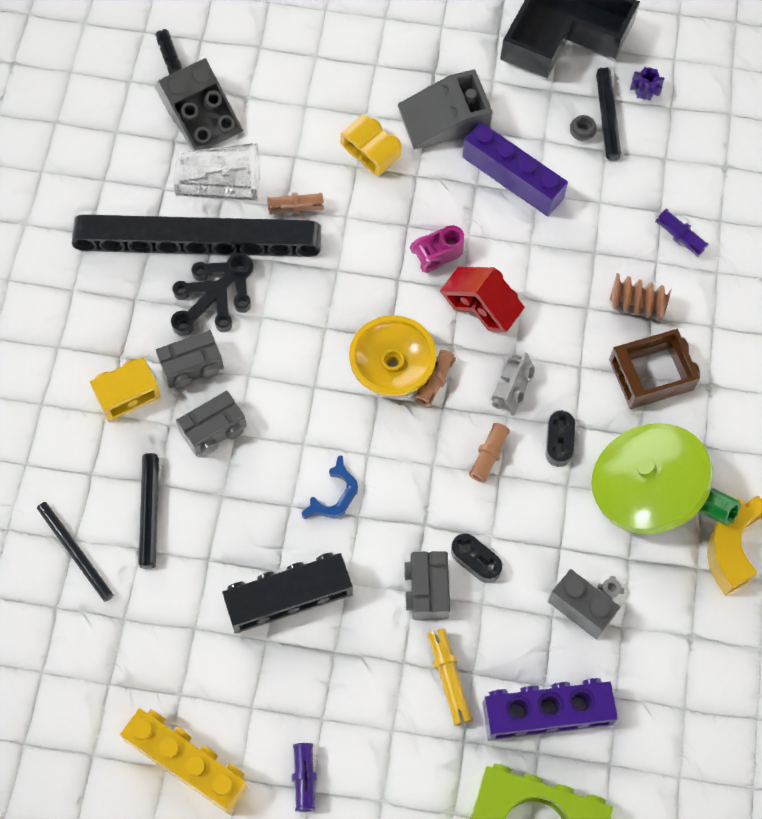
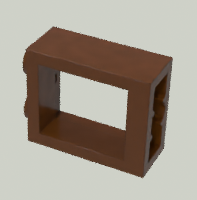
M678 328L615 346L609 357L610 364L630 409L693 391L701 376L699 366L696 362L692 361L689 355L688 342L684 337H681ZM668 349L681 380L644 391L631 360Z

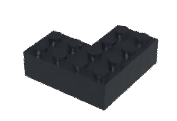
M524 0L503 39L500 60L548 79L567 41L616 59L635 22L640 1Z

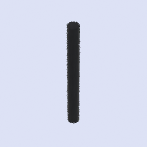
M42 502L36 509L104 602L112 599L114 596L113 592L48 503Z

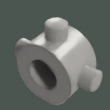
M610 576L603 584L598 583L597 589L601 590L610 599L616 598L618 594H624V588H621L615 576Z

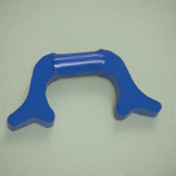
M342 455L337 457L336 466L329 469L330 477L344 480L347 484L345 491L338 502L331 507H326L320 504L315 497H311L310 506L301 512L303 519L315 515L330 518L341 517L357 495V481L346 470Z

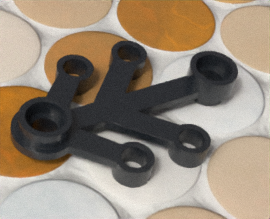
M235 253L229 257L227 262L194 263L191 268L192 276L195 280L202 282L187 283L185 281H177L172 287L173 295L178 300H185L190 294H205L188 311L181 310L172 315L171 326L174 333L179 336L189 335L194 330V322L215 300L217 305L216 329L223 333L230 331L233 324L228 312L227 288L235 281L237 296L234 298V308L239 313L248 312L251 308V300L247 295L246 278L251 276L254 270L252 259L244 253ZM237 266L244 267V269L236 270L235 268ZM198 269L205 270L202 274L196 273ZM211 274H224L219 280L204 281ZM179 288L186 289L183 293L176 292ZM246 301L247 304L244 306L238 305V302ZM221 320H227L228 324L223 326L220 325L219 322ZM182 323L188 324L185 328H179V325Z

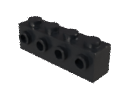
M324 553L318 556L316 561L307 564L297 562L289 565L285 571L276 574L274 572H266L259 575L255 581L246 584L244 581H239L229 585L227 590L222 591V595L234 633L237 634L352 596L353 585L342 554Z

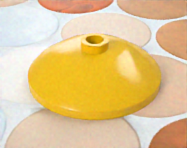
M397 315L382 316L363 325L353 337L349 349L350 367L356 379L368 390L384 396H402L416 391L431 377L436 365V346L430 333L415 320ZM396 362L398 365L391 367L388 363Z

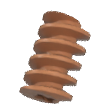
M616 273L609 300H612L613 309H617L619 304L623 303L624 312H627L631 306H634L635 315H638L642 309H645L646 318H649L653 312H656L657 321H660L666 312L672 288L667 294H665L664 285H660L654 291L653 282H649L643 288L642 279H638L633 286L631 276H627L622 283L620 274Z

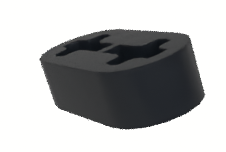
M564 410L554 412L550 416L547 425L545 456L547 461L556 467L567 465L574 451L575 419L569 412ZM558 420H562L565 425L563 435L558 434L559 427L556 425ZM558 443H562V452H564L561 458L557 457V453L554 452Z
M463 533L454 538L451 545V555L457 563L483 583H492L499 578L502 571V562L494 552L470 534ZM467 543L470 544L469 551L474 555V557L468 552L460 554V546L458 544L462 546L466 545ZM478 560L486 565L490 562L493 563L494 573L488 571L486 574L482 572L483 564Z

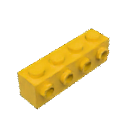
M139 708L120 733L124 742L229 815L248 788L246 781L242 779L245 774L230 763L225 767L217 762L218 755L205 745H202L199 749L191 744L190 740L192 737L179 727H176L173 731L165 726L164 722L166 719L153 709H150L147 713Z

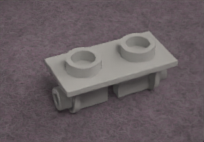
M524 352L523 357L513 355L512 358L507 360L501 378L502 380L509 381V383L499 381L491 397L493 407L502 409L503 406H506L511 416H514L518 406L522 405L525 389L535 374V367L527 352Z

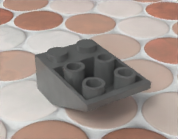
M206 58L157 81L155 89L195 154L244 131Z
M476 69L449 75L398 103V109L413 149L466 137L480 122L488 127L491 126L493 111Z

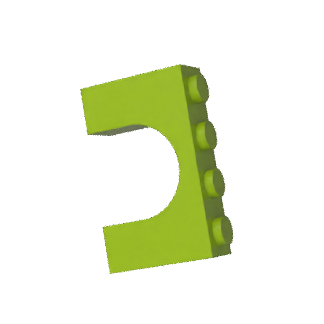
M494 763L493 767L487 765L483 772L470 819H506L509 812L516 806L526 802H538L552 808L561 819H611L613 806L605 804L606 799L587 794L585 798L574 794L575 790L569 786L556 784L555 787L543 784V779L538 776L524 774V777L512 774L510 767Z

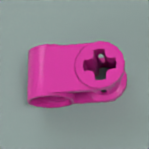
M449 225L429 235L419 237L412 242L409 249L418 257L422 272L434 271L440 266L461 257L464 250V232L460 227ZM448 241H454V242H456V244L450 245V244H447L446 242H448Z

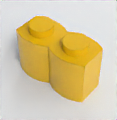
M365 114L361 115L342 131L340 135V144L354 158L360 160L370 172L378 177L401 158L402 146L400 140L395 135L383 131L379 121L373 117L370 118Z

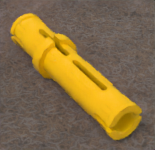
M445 628L438 629L437 633L440 643H438L434 631L427 634L435 658L432 663L434 669H438L453 719V726L463 725L460 711L465 723L473 721V717L471 716L455 663L458 660L456 655L452 654L446 634L447 631Z

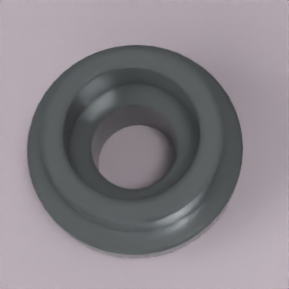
M579 115L572 120L569 130L575 139L588 141L595 136L597 127L592 117Z

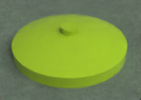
M646 424L622 433L602 451L592 473L593 497L602 514L618 528L636 534L662 533L686 523L703 507L711 492L713 467L705 446L691 432L671 424Z

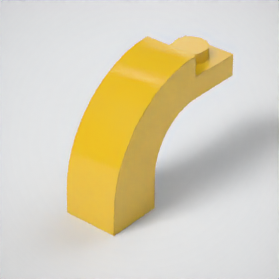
M760 496L754 497L746 504L740 498L737 499L740 501L741 507L735 521L727 526L717 521L711 531L707 547L708 564L715 582L725 596L749 583L758 573L743 551L741 536L743 529L762 519V499Z

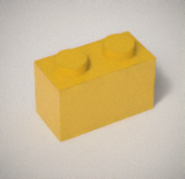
M144 357L137 360H129L122 367L111 372L100 373L94 380L89 381L108 422L161 398L158 384Z

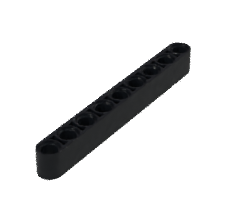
M84 214L74 218L71 245L77 250L89 252L208 255L244 253L248 256L314 257L320 254L322 227L321 224L312 220Z

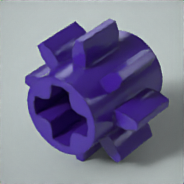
M644 66L640 73L638 71L634 72L630 90H635L636 98L650 101L654 94L660 96L665 78L660 77L658 69Z

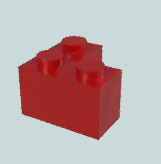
M457 267L440 289V293L455 311L473 312L487 331L507 332L525 308L518 299V294L509 287L503 279V274L495 267Z

